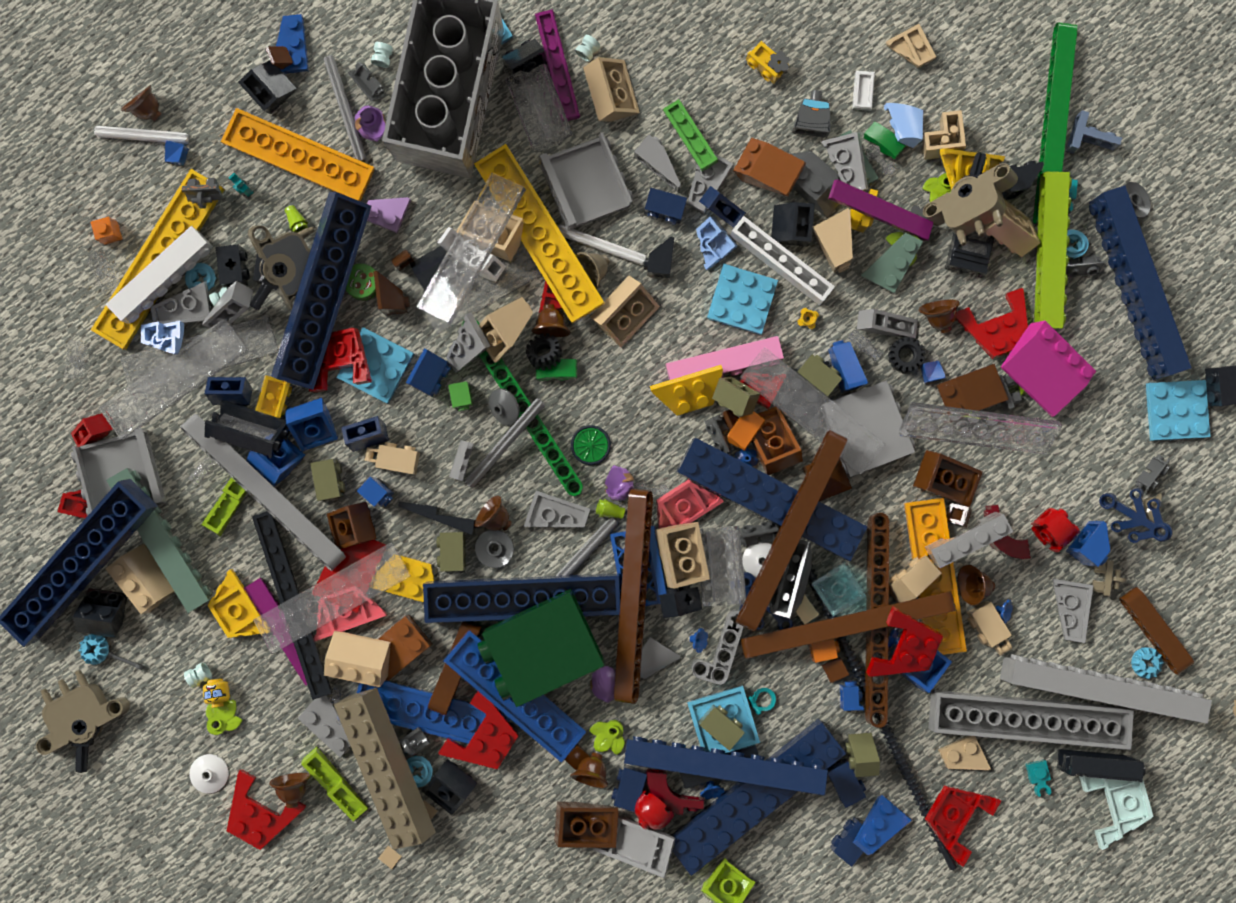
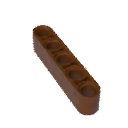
M1138 587L1132 588L1119 598L1121 604L1156 651L1162 655V659L1172 672L1180 675L1194 664L1190 654Z
M462 621L450 652L468 631H471L478 637L482 626L471 621ZM446 663L427 709L446 716L462 678Z

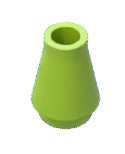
M294 205L285 208L284 211L292 232L298 233L308 228V222Z
M599 499L596 514L600 515V517L623 519L625 508L607 499Z

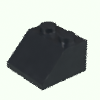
M536 39L523 42L519 48L507 51L502 57L503 64L514 83L547 65L545 50Z
M442 246L410 263L418 281L428 296L461 278Z
M447 759L422 792L450 815H453L475 788L477 782L472 776L458 768L457 764Z

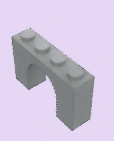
M993 512L977 520L979 525L967 532L950 539L941 538L925 546L933 564L942 568L1013 533L1005 515Z

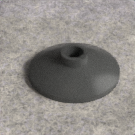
M1136 182L1124 184L1137 218H1143L1148 215L1151 202L1146 190Z
M499 388L494 390L489 398V406L493 416L503 425L514 424L518 420L520 413L516 398L506 389Z
M488 530L477 539L475 552L482 564L491 568H498L510 561L513 556L514 545L511 538L505 532ZM497 544L499 549L493 550L492 545Z

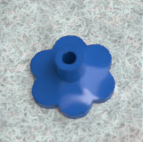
M747 447L746 450L741 449L735 453L734 457L751 467L758 463L757 453L753 449L750 450Z
M1009 599L1004 602L1003 607L996 606L995 608L998 614H1001V619L1005 624L1010 620L1013 610L1012 602Z
M700 628L698 632L690 636L689 640L693 643V649H696L698 653H701L707 647L708 633L703 628Z
M899 628L891 631L888 637V649L894 643L898 644L900 637H898Z
M708 781L706 783L707 788L700 793V796L705 799L718 798L725 790L718 785L715 786L714 781Z

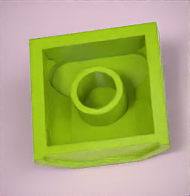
M723 858L710 878L703 883L701 892L714 903H743L754 886L755 881L745 876L730 864L726 858Z

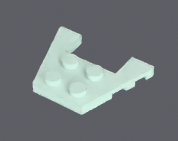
M1079 776L1083 791L1089 792L1104 788L1114 825L1095 830L1100 849L1108 848L1110 843L1115 840L1118 841L1123 837L1122 835L1136 829L1154 817L1144 781L1142 783L1138 781Z

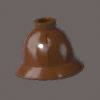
M151 85L121 108L122 112H130L139 119H151L154 122L162 114L159 112L158 100L152 93Z
M954 299L939 300L920 306L918 310L927 317L933 328L939 329L941 333H947L952 330L951 325L956 319V309L960 302Z
M554 304L543 306V310L537 316L536 324L531 330L532 333L537 335L543 334L546 336V333L550 334V337L552 335L555 337H566L571 334V331L565 326L563 315L555 309Z
M499 495L492 497L485 503L475 520V527H485L492 531L501 529L506 531L511 526L508 511L502 504V499Z
M965 565L959 570L957 576L958 589L963 600L969 605L980 604L983 599L987 598L995 590V583L991 578L975 566Z
M592 753L590 757L583 759L577 771L570 774L572 779L596 788L608 787L606 767L602 761L603 756L598 753Z
M291 773L273 778L269 785L275 789L277 797L286 803L287 808H295L305 794L306 783L311 774Z

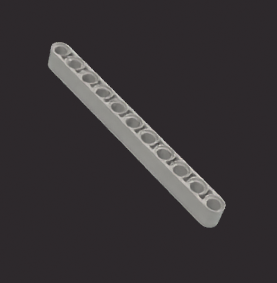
M197 414L191 416L180 426L182 431L330 571H333L346 558L344 553L228 443L219 439L216 440L213 437H204L205 422Z

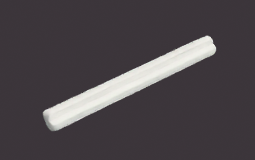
M96 126L94 131L97 137L164 143L168 140L180 144L189 143V135L181 132Z
M561 224L558 226L564 238L639 265H644L646 255L575 229L567 230L566 226Z

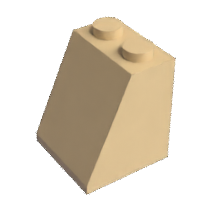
M847 208L813 227V234L833 272L838 271L841 273L849 269L853 259L850 210Z
M523 297L488 314L479 324L490 344L486 351L495 363L514 345L533 314L530 305Z

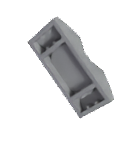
M618 815L616 848H594V851L665 878L676 838L663 831L652 830L649 827L645 830L635 821Z

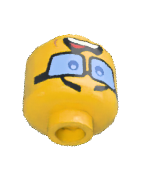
M223 678L208 680L207 684L202 688L204 703L211 704L212 708L223 707L224 702L230 699L229 684L223 681Z

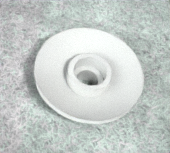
M760 541L758 544L747 547L742 558L743 567L746 572L751 573L755 578L757 577L762 567L759 564V559L761 557L766 558L772 544Z
M214 754L200 756L193 762L190 769L191 783L198 791L203 793L219 791L224 787L229 776V770L225 761ZM205 772H208V773H209V775H210L209 778H205V776H204V773H205Z

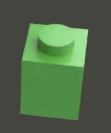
M469 382L448 385L454 409L466 411L469 410V406H474Z

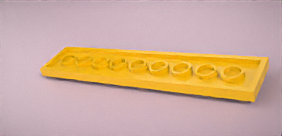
M507 144L474 163L501 209L506 213L523 218L521 241L571 323H575L604 305L605 303Z
M193 169L189 170L109 301L190 226L198 231L201 230L219 200L206 203V208L200 209L198 203L192 204V202L187 201L185 193L182 192V186H187L189 179H197L201 185H206L208 178ZM219 185V189L223 194L225 189ZM105 306L91 331L121 349L126 350L149 314L151 307L143 310L136 321L127 324L120 321Z

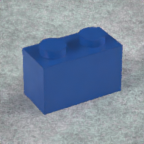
M369 477L357 490L374 507H382L383 505L386 507L393 500L391 496L394 492L376 477Z

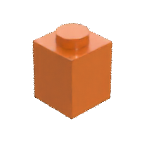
M108 216L90 222L96 241L106 245L123 240L118 222Z
M834 639L809 644L812 661L815 663L838 658L837 653L840 652L838 642L834 641Z

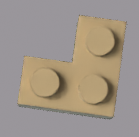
M962 110L942 112L940 131L924 133L922 141L924 160L941 158L940 149L944 148L965 150L966 143Z
M926 555L920 559L915 557L909 562L908 565L910 567L907 570L903 569L898 574L895 573L889 578V594L897 603L917 598L941 574L940 570Z

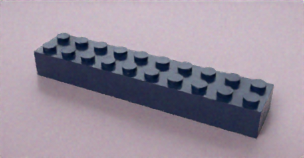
M1126 186L1103 192L1089 202V211L1095 218L1096 230L1100 233L1103 240L1102 247L1107 251L1109 257L1108 264L1115 273V283L1120 287L1122 293L1121 300L1128 309V319L1133 323L1135 338L1140 342L1141 355L1148 364V374L1155 380L1191 369L1192 367Z
M329 192L273 367L272 377L314 390L370 214L371 205L337 192Z
M697 438L692 439L675 472L780 527L798 490ZM818 501L801 538L844 560L851 561L867 526Z
M131 479L118 481L0 615V624L23 647L37 642L158 505Z
M619 573L426 581L423 583L425 623L505 620L569 589H572L584 616L620 615Z
M817 719L765 761H771V758L783 759L784 764L791 765V761L804 762V767L811 768L812 764L823 765L824 770H826L846 753L824 724ZM737 782L671 834L672 837L676 838L672 852L692 876L798 791Z
M633 736V740L627 739L624 764L818 795H825L828 770H824L823 765L812 764L810 768L804 767V762L791 761L790 765L784 764V760L778 758H771V761H765L764 757L751 754V758H745L743 753L731 751V755H726L725 751L711 748V752H707L701 746L692 745L691 749H687L686 745L672 742V746H668L667 742L653 739L652 743H648V739Z

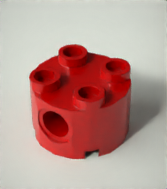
M1048 508L1031 523L1034 535L1043 545L1048 543L1051 546L1049 549L1054 552H1060L1080 533L1079 528L1068 519L1067 512L1061 508L1059 510Z

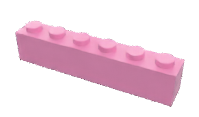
M775 336L666 363V370L669 380L721 365L723 368L722 377L729 373L735 376L742 374V370L745 369L756 371L761 369V365L768 364L769 367L779 365V361L784 357L779 338Z

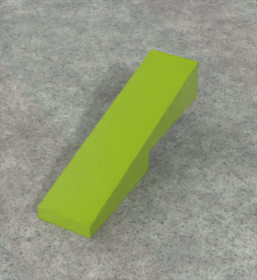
M232 477L223 488V494L201 524L220 537L247 494Z
M318 747L302 759L301 765L327 791L330 799L352 821H355L368 809V806Z

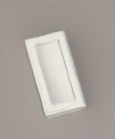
M855 72L852 109L872 110L875 72Z

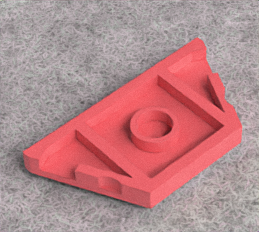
M688 479L656 500L658 529L672 525L692 523L724 501L720 496Z
M357 585L320 598L317 631L314 639L318 641L332 636L334 631L343 632L387 616V614L367 594L364 596ZM354 591L356 597H360V595L364 597L358 613L323 599L334 598Z

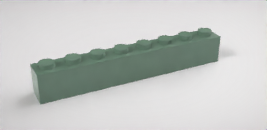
M126 468L106 480L112 489L118 481L131 479L149 497L151 496L146 486L143 487L140 483L141 477L136 470ZM158 506L137 529V532L184 608L190 613L209 602L212 592L207 585L204 586L201 582L202 576L197 569H193L190 564L192 562L187 552L183 553L180 548L182 544L179 538L172 535L170 531L172 529L171 525L166 519L163 520L160 515L161 509Z

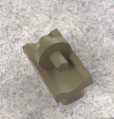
M1107 560L1103 565H1099V567L1094 566V572L1103 573L1104 580H1093V591L1110 596L1112 581H1114V589H1119L1120 582H1126V578H1120L1121 570L1115 569L1114 577H1112L1114 561Z

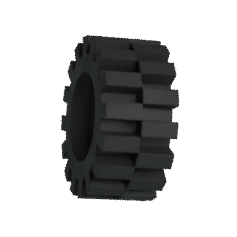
M546 333L545 337L543 334H540L539 338L537 335L534 336V341L530 339V344L526 345L527 349L525 350L533 367L537 370L541 367V370L545 371V367L548 370L552 369V365L556 367V361L560 363V357L563 354L555 336L552 335L550 337V334ZM546 348L551 349L548 354L538 356V353L541 350Z
M903 337L892 344L888 353L890 358L888 361L892 363V368L895 367L896 371L906 373L914 371L922 365V361L925 359L923 356L925 350H922L924 346L919 344V340H913V337ZM902 348H909L913 352V359L910 362H904L900 359L899 353Z

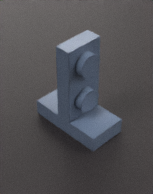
M1082 110L1075 117L1065 152L1073 154L1080 148L1081 141L1114 150L1121 144L1122 137H1118L1112 132L1098 131L1095 127H1086L1090 112Z

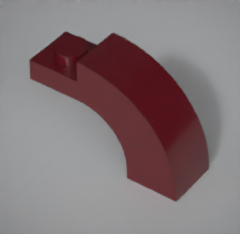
M998 504L985 506L984 517L993 512L1000 513ZM1007 535L989 544L994 550L1004 556L1017 559H1031L1028 539L1016 540Z
M647 768V781L650 792L667 805L666 810L683 815L684 807L689 811L703 809V797L675 793L667 784L666 770Z

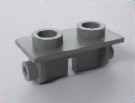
M358 62L355 65L356 70L349 71L348 74L370 101L384 98L383 93L385 91L383 90V85L380 84L375 76L370 79L372 74L364 63Z
M1096 255L1081 257V263H1079L1078 257L1075 259L1069 258L1066 275L1073 278L1082 275L1093 276L1099 274L1104 261H1101L1100 257Z
M720 415L706 420V430L713 439L714 447L724 453L735 450L734 445L728 442V434H723L724 431L728 430L723 417L721 418Z
M1161 455L1153 456L1146 466V469L1150 470L1151 474L1143 470L1136 479L1135 486L1140 489L1145 488L1146 495L1150 490L1153 492L1159 484L1158 478L1161 475L1165 476L1171 468L1169 466V458L1165 462L1163 461L1164 457Z
M767 521L761 523V525H746L737 529L740 536V545L758 544L757 537H761L762 543L774 541L778 533L776 524Z

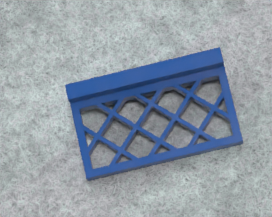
M651 526L648 562L651 569L648 567V571L652 573L653 578L649 584L647 583V590L650 588L655 591L657 600L649 601L646 599L645 606L661 604L659 595L667 593L666 589H668L665 583L655 534L657 526ZM626 531L610 534L616 570L619 573L620 591L622 590L623 574L621 568L623 569V565L620 564L619 559L623 555L625 547L623 549L620 548L616 543L615 537H625Z

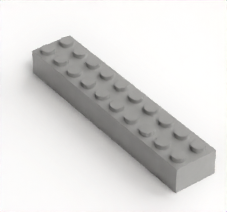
M1011 654V657L1004 656L1000 675L1001 680L1015 685L1208 724L1212 700L1204 698L1205 694L1187 689L1182 690L1172 686H1162L1152 682L1138 681L1128 677L1123 678L1113 674H1104L1088 669L1084 670L1074 666H1064L1059 663L1045 662L1035 658H1030L1029 661V658Z
M931 690L928 729L934 733L1131 750L1134 710L1123 706Z

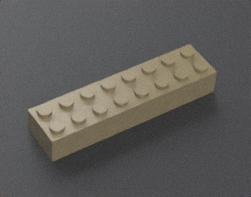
M373 688L349 695L334 704L391 846L394 850L422 844L436 832L378 689Z

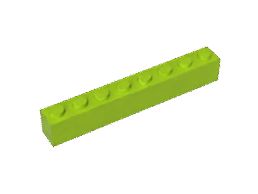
M1045 172L1040 174L1037 236L1041 243L1037 245L1034 323L1046 321L1052 328H1063V325L1066 323L1064 305L1067 303L1065 286L1068 282L1066 267L1069 262L1066 251L1069 246L1067 228L1070 226V217L1068 216V209L1071 206L1069 189L1072 185L1070 172Z

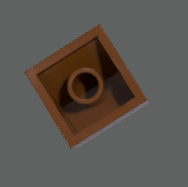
M367 502L348 505L327 513L334 544L340 550L377 539Z

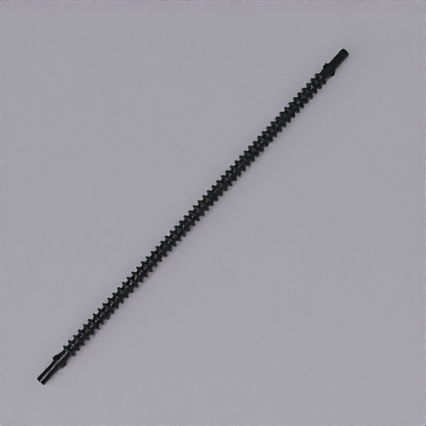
M811 567L808 581L811 582L809 585L813 586L814 596L818 597L817 601H820L819 606H822V611H825L824 616H827V619L837 617V615H834L835 610L831 609L833 605L829 604L830 600L826 598L828 595L824 594L825 590L821 588L823 585L819 584L820 579H817L818 575L814 574L815 569ZM847 636L838 637L836 641L840 642L839 647H842L841 651L845 652L846 662L850 663L849 667H852L851 672L855 673L854 677H857L856 681L860 683L858 687L862 688V693H865V671L861 670L862 666H859L860 661L856 660L857 656L854 655L855 651L851 650L852 645H849L850 641L846 640ZM873 696L874 703L879 702L876 701L877 696ZM875 713L873 717L877 718V723L880 720V715ZM887 722L885 726L880 728L882 729L881 733L884 734L883 738L887 739L886 744H889L888 748L892 749L891 754H894L893 759L897 760L898 769L902 770L903 779L907 780L906 785H909L908 790L912 791L913 800L917 801L918 810L922 811L923 821H926L925 817L930 810L928 809L930 805L926 804L927 799L923 798L924 794H921L922 789L918 788L917 779L913 778L915 774L911 773L912 768L908 767L909 763H906L907 758L903 757L902 748L898 747L900 743L896 742L897 738L893 736L895 733L891 732L892 727H889L890 723ZM926 823V826L929 827L928 831L932 832L933 841L937 842L938 851L942 853L949 869H956L957 866L951 854L929 824Z

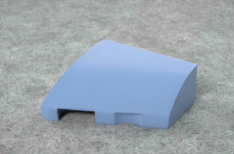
M886 103L884 105L885 111H889L892 119L889 122L895 130L897 141L914 148L923 140V110L899 103Z
M709 217L696 229L697 236L701 242L700 249L703 252L706 270L710 269L737 247L736 243L715 217Z
M176 321L166 324L153 322L141 325V343L174 355L179 353L184 335L183 322Z

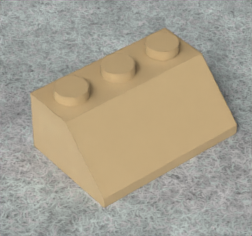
M598 57L583 67L599 121L612 122L640 113L624 60Z
M1004 199L1006 210L1002 215L1003 225L998 227L993 221L984 226V232L988 236L992 235L995 237L1000 245H1006L1011 253H1017L1023 257L1041 242L1031 219Z
M474 201L456 232L477 249L511 262L520 247L524 220L523 218Z
M628 276L604 301L605 304L597 308L590 318L619 347H622L660 306L640 282Z
M698 522L672 525L655 530L667 587L674 589L710 579Z
M145 544L122 555L106 568V571L140 614L150 613L175 593Z
M334 631L325 657L324 676L380 687L388 677L391 642Z

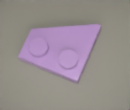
M406 197L368 200L367 204L372 207L367 221L397 233L411 199Z

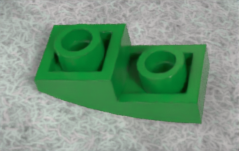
M875 121L864 133L865 140L880 146L879 152L893 159H896L906 148L905 144L897 141L892 131Z
M561 359L560 363L556 361L557 366L554 367L552 365L550 370L545 367V371H542L541 367L539 370L536 369V379L538 381L551 379L564 381L577 378L576 359Z

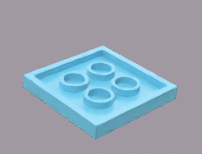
M723 264L707 319L762 335L778 280Z
M363 327L360 335L372 382L360 385L354 384L353 367L341 369L336 378L389 404L414 353Z
M1206 380L1146 384L1150 441L1210 437Z
M743 685L687 702L700 746L704 747L705 751L711 752V748L724 750L725 753L760 743ZM713 704L716 707L721 705L728 712L727 716L731 720L736 718L743 724L742 729L745 733L730 751L698 723Z

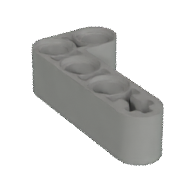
M734 609L728 612L713 662L697 659L692 663L691 670L695 677L719 685L727 681L743 630V626L737 623L734 626L738 628L737 631L728 628V625L733 626L734 621L731 617L739 614V610ZM729 632L735 634V639L732 642L725 641V636ZM723 651L729 652V658L726 661H722L719 658L720 653ZM698 664L705 665V671L701 674L695 672V667ZM716 670L724 672V676L721 679L714 678Z

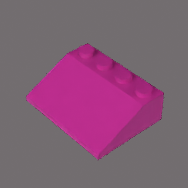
M1046 321L1030 323L1001 366L1051 417L1059 413L1079 394L1096 372Z

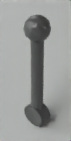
M112 651L108 652L107 658L109 659L114 658L140 670L144 668L142 664L117 656Z

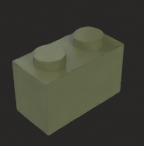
M812 354L795 375L822 397L826 398L842 378L839 376V371L833 367L829 368L824 364L823 358Z
M728 376L719 378L712 399L717 401L720 406L732 410L736 416L744 417L753 414L760 393L735 378Z
M337 459L310 463L317 501L344 497L343 493L346 492V487L340 477L342 473L341 463Z
M465 532L440 533L436 541L437 548H440V556H437V567H440V572L465 571Z
M713 704L698 723L730 751L745 733L742 729L743 724L736 718L731 720L727 716L728 712L721 705L716 707Z
M872 733L848 734L845 752L846 755L850 756L849 767L854 770L855 777L879 776L880 760Z

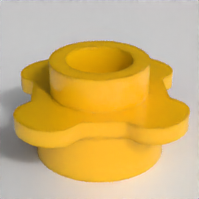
M803 308L800 311L801 317L797 321L798 325L814 329L816 327V319L819 317L818 312Z

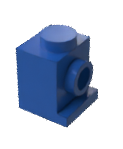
M845 681V684L840 685L841 709L844 711L864 710L863 706L859 703V701H862V691L857 686V681Z

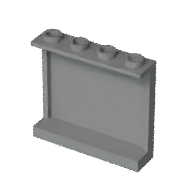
M603 132L600 133L599 138L550 156L547 153L539 156L538 163L567 230L574 229L631 206L633 200L632 192L625 185V176L623 172L619 171L617 157L612 155L610 141L608 138H605Z
M887 380L820 406L828 430L830 429L847 438V443L840 456L847 477L915 453V443L912 437L909 438L908 425L901 418V407L898 402H895L893 387L891 384H888Z
M139 428L133 433L80 447L72 446L73 452H71L73 462L77 464L76 476L78 481L82 483L81 495L87 502V516L111 490L106 480L126 468L136 470L141 477L140 483L143 487L146 486L151 493L150 498L157 505L166 503L146 429Z

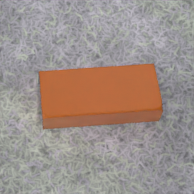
M754 411L753 414L740 417L727 435L728 442L746 450L765 420Z

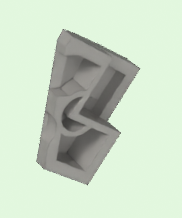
M460 440L449 477L464 481L474 446L473 443Z
M649 637L642 648L640 677L648 678L675 662L681 656L652 637Z

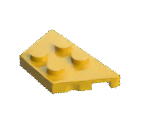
M940 149V155L951 190L956 182L964 178V176L970 175L977 152ZM986 154L982 174L1003 162L1005 156Z
M721 365L652 385L650 389L676 416L714 405L715 400L712 397L719 378L722 377L723 368Z
M393 554L374 575L369 587L424 602L423 583L435 581L432 564Z
M233 569L228 570L227 576L207 605L227 638L270 633L269 627L246 593L245 587Z

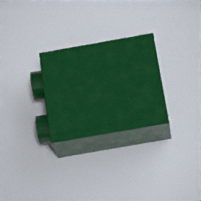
M572 589L486 628L482 633L484 640L477 643L484 662L487 665L495 662L501 676L494 679V682L502 700L506 701L512 698L516 707L603 667L605 660Z

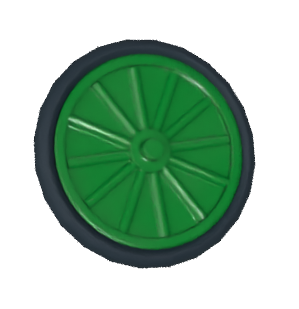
M583 426L572 437V454L582 464H599L610 453V438L598 426Z

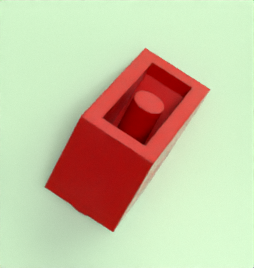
M105 412L83 418L71 432V435L77 447L95 443L108 436L113 430L112 422L107 418Z

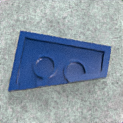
M302 14L283 16L276 46L286 47L293 63L280 70L284 74L309 71Z
M880 795L873 804L853 843L867 855H871L912 820L883 795Z

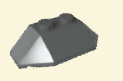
M812 151L790 153L806 162L793 189L808 203L815 204L814 208L827 219L840 205L828 199L834 180H840L839 175Z
M799 540L768 606L772 614L791 619L801 605L812 567L811 542Z

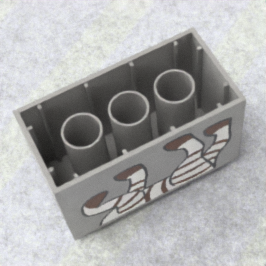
M413 0L382 142L397 162L471 179L504 33L498 0Z

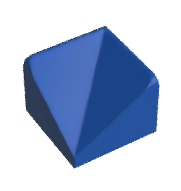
M166 140L165 162L184 167L189 148L184 144Z
M939 361L923 363L920 366L924 383L946 378Z

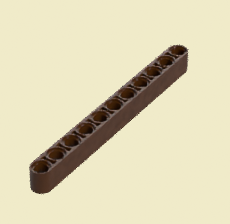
M830 429L824 436L737 616V624L753 632L757 629L847 443L846 437Z
M631 489L628 496L614 687L615 701L636 704L639 698L653 507L652 491Z
M884 513L873 514L867 521L866 610L889 605V518ZM876 517L882 520L880 527L875 524ZM876 536H879L882 540L880 546L875 544ZM877 555L881 558L879 566L874 562V558ZM876 575H879L881 577V583L879 585L875 584L874 577ZM876 594L881 597V602L878 605L874 602ZM888 626L866 631V671L871 658L876 653L880 655L881 659L888 660ZM877 633L881 637L878 644L873 640L874 635ZM866 673L865 719L869 725L877 728L885 726L888 720V675L880 676V681L874 683L873 677H869ZM879 693L880 700L874 703L873 696ZM875 713L880 715V720L877 723H874L872 719Z
M949 591L740 639L744 657L750 658L887 627L886 621L892 607H896L900 612L910 615L915 620L957 610L952 592Z

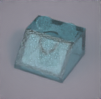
M846 561L811 583L832 616H835L867 595Z

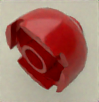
M646 791L641 794L635 805V814L639 819L637 823L645 830L648 827L652 830L665 828L673 819L674 814L672 811L668 813L665 810L667 805L653 794L648 793L647 795Z

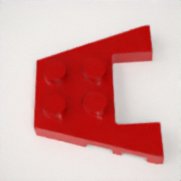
M1023 288L1011 291L1005 295L1012 312L977 324L969 307L956 312L955 321H958L965 328L964 330L974 337L976 343L992 359L1010 353L1028 328Z
M349 328L331 333L314 390L309 389V392L327 391L328 372L353 367L354 384L360 385L372 382L359 329Z
M892 607L886 621L887 625L904 630L891 660L871 658L866 671L869 677L929 670L943 638L942 634L937 630L916 621L910 615L900 612L896 607Z
M477 691L470 704L484 712L486 717L467 747H463L448 737L438 754L498 769L519 734L496 706Z
M241 769L237 774L226 831L261 850L306 808V805L298 802V806L295 808H287L285 806L282 814H278L247 796L256 777Z
M944 785L926 815L925 820L957 864L964 867L972 851L958 843V838L976 807L993 816L1001 800L996 797Z

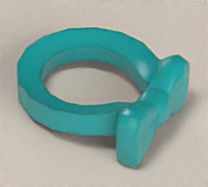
M760 688L753 696L747 698L757 715H760L761 711L771 710L776 703V696L769 688ZM761 692H767L771 697V702L767 707H758L756 704L757 697Z

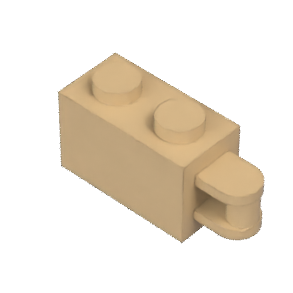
M386 442L385 446L379 445V449L367 447L364 461L376 463V468L416 475L420 452L415 451V447L404 445V449L396 448L397 444ZM374 452H378L376 460L373 459Z
M984 601L966 612L969 616L967 618L972 628L977 629L979 633L977 637L983 645L986 644V646L994 647L1000 656L1012 649L1007 639L1012 635L992 602ZM1003 641L1004 645L999 647L998 644Z

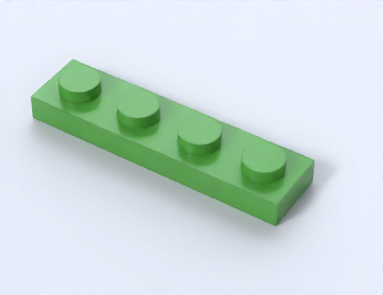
M678 99L665 107L663 112L700 170L703 172L718 162L717 157L681 101Z

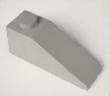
M648 134L634 151V157L678 192L681 184L662 145V141L656 136L652 137Z
M237 281L234 282L224 292L202 325L220 334L249 308L253 290Z
M877 309L861 310L858 314L857 330L896 337H913L916 339L918 320Z

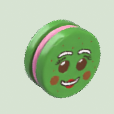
M367 264L353 265L345 289L347 293L360 301L374 298L376 296L373 271L375 270Z

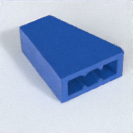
M843 340L832 343L833 347L829 348L828 352L833 368L839 371V376L842 378L838 383L841 393L868 384L851 343H844Z

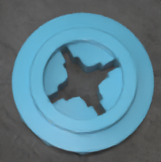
M1067 230L1069 242H1077L1075 248L1073 246L1067 247L1066 255L1073 257V259L1082 257L1089 246L1087 237L1078 230Z
M196 263L195 267L185 274L186 285L190 289L202 283L200 281L197 282L199 279L198 273H200L202 276L206 275L204 282L207 281L209 292L215 286L214 283L217 279L215 271L205 263Z
M90 634L84 636L83 641L79 642L81 644L78 650L81 654L80 658L86 664L95 665L106 659L109 645L103 636ZM91 646H96L94 652L89 653V650H91Z
M1144 647L1138 649L1131 660L1134 672L1142 678L1157 677V674L1162 671L1161 668L1164 664L1161 658L1162 655L1153 648ZM1142 659H1151L1150 662L1152 663V665H1154V667H1146V663H1144Z
M416 755L407 759L406 761L412 774L414 772L413 767L419 768L423 766L420 772L422 775L416 774L413 775L417 787L426 785L432 778L433 768L430 761L424 758V756Z

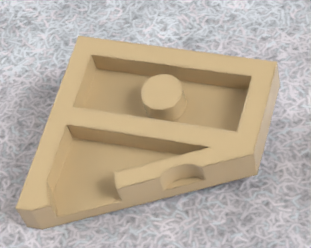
M920 24L886 41L887 47L917 68L936 59V55Z
M966 736L938 749L948 769H991L976 736Z

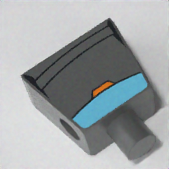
M813 90L811 91L810 99L805 98L802 100L792 133L823 138L828 137L830 133V103L821 101V91Z

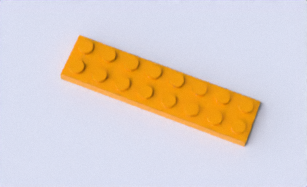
M238 108L235 109L221 139V143L358 201H361L375 171V168L369 164Z
M944 498L904 503L912 560L915 557L920 559L925 555L931 560L925 546L941 538L950 539ZM952 562L942 568L937 567L941 574L918 596V598H923L949 591L952 592L957 611L921 619L922 623L942 634L943 638L938 651L943 655L967 652L954 563Z

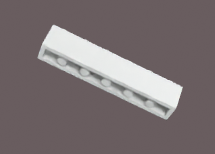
M745 216L742 217L732 230L730 237L819 306L835 287Z
M190 226L108 301L106 306L120 321L127 324L133 323L139 318V314L143 310H147L153 305L155 299L163 296L168 291L167 288L180 281L186 271L193 269L200 258L207 256L213 246L197 229Z

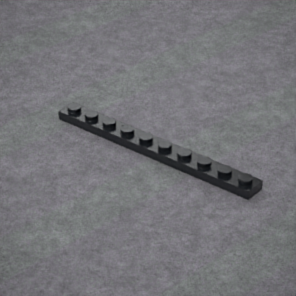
M267 511L252 516L312 700L331 694L333 692L328 677L324 676V665L275 518Z

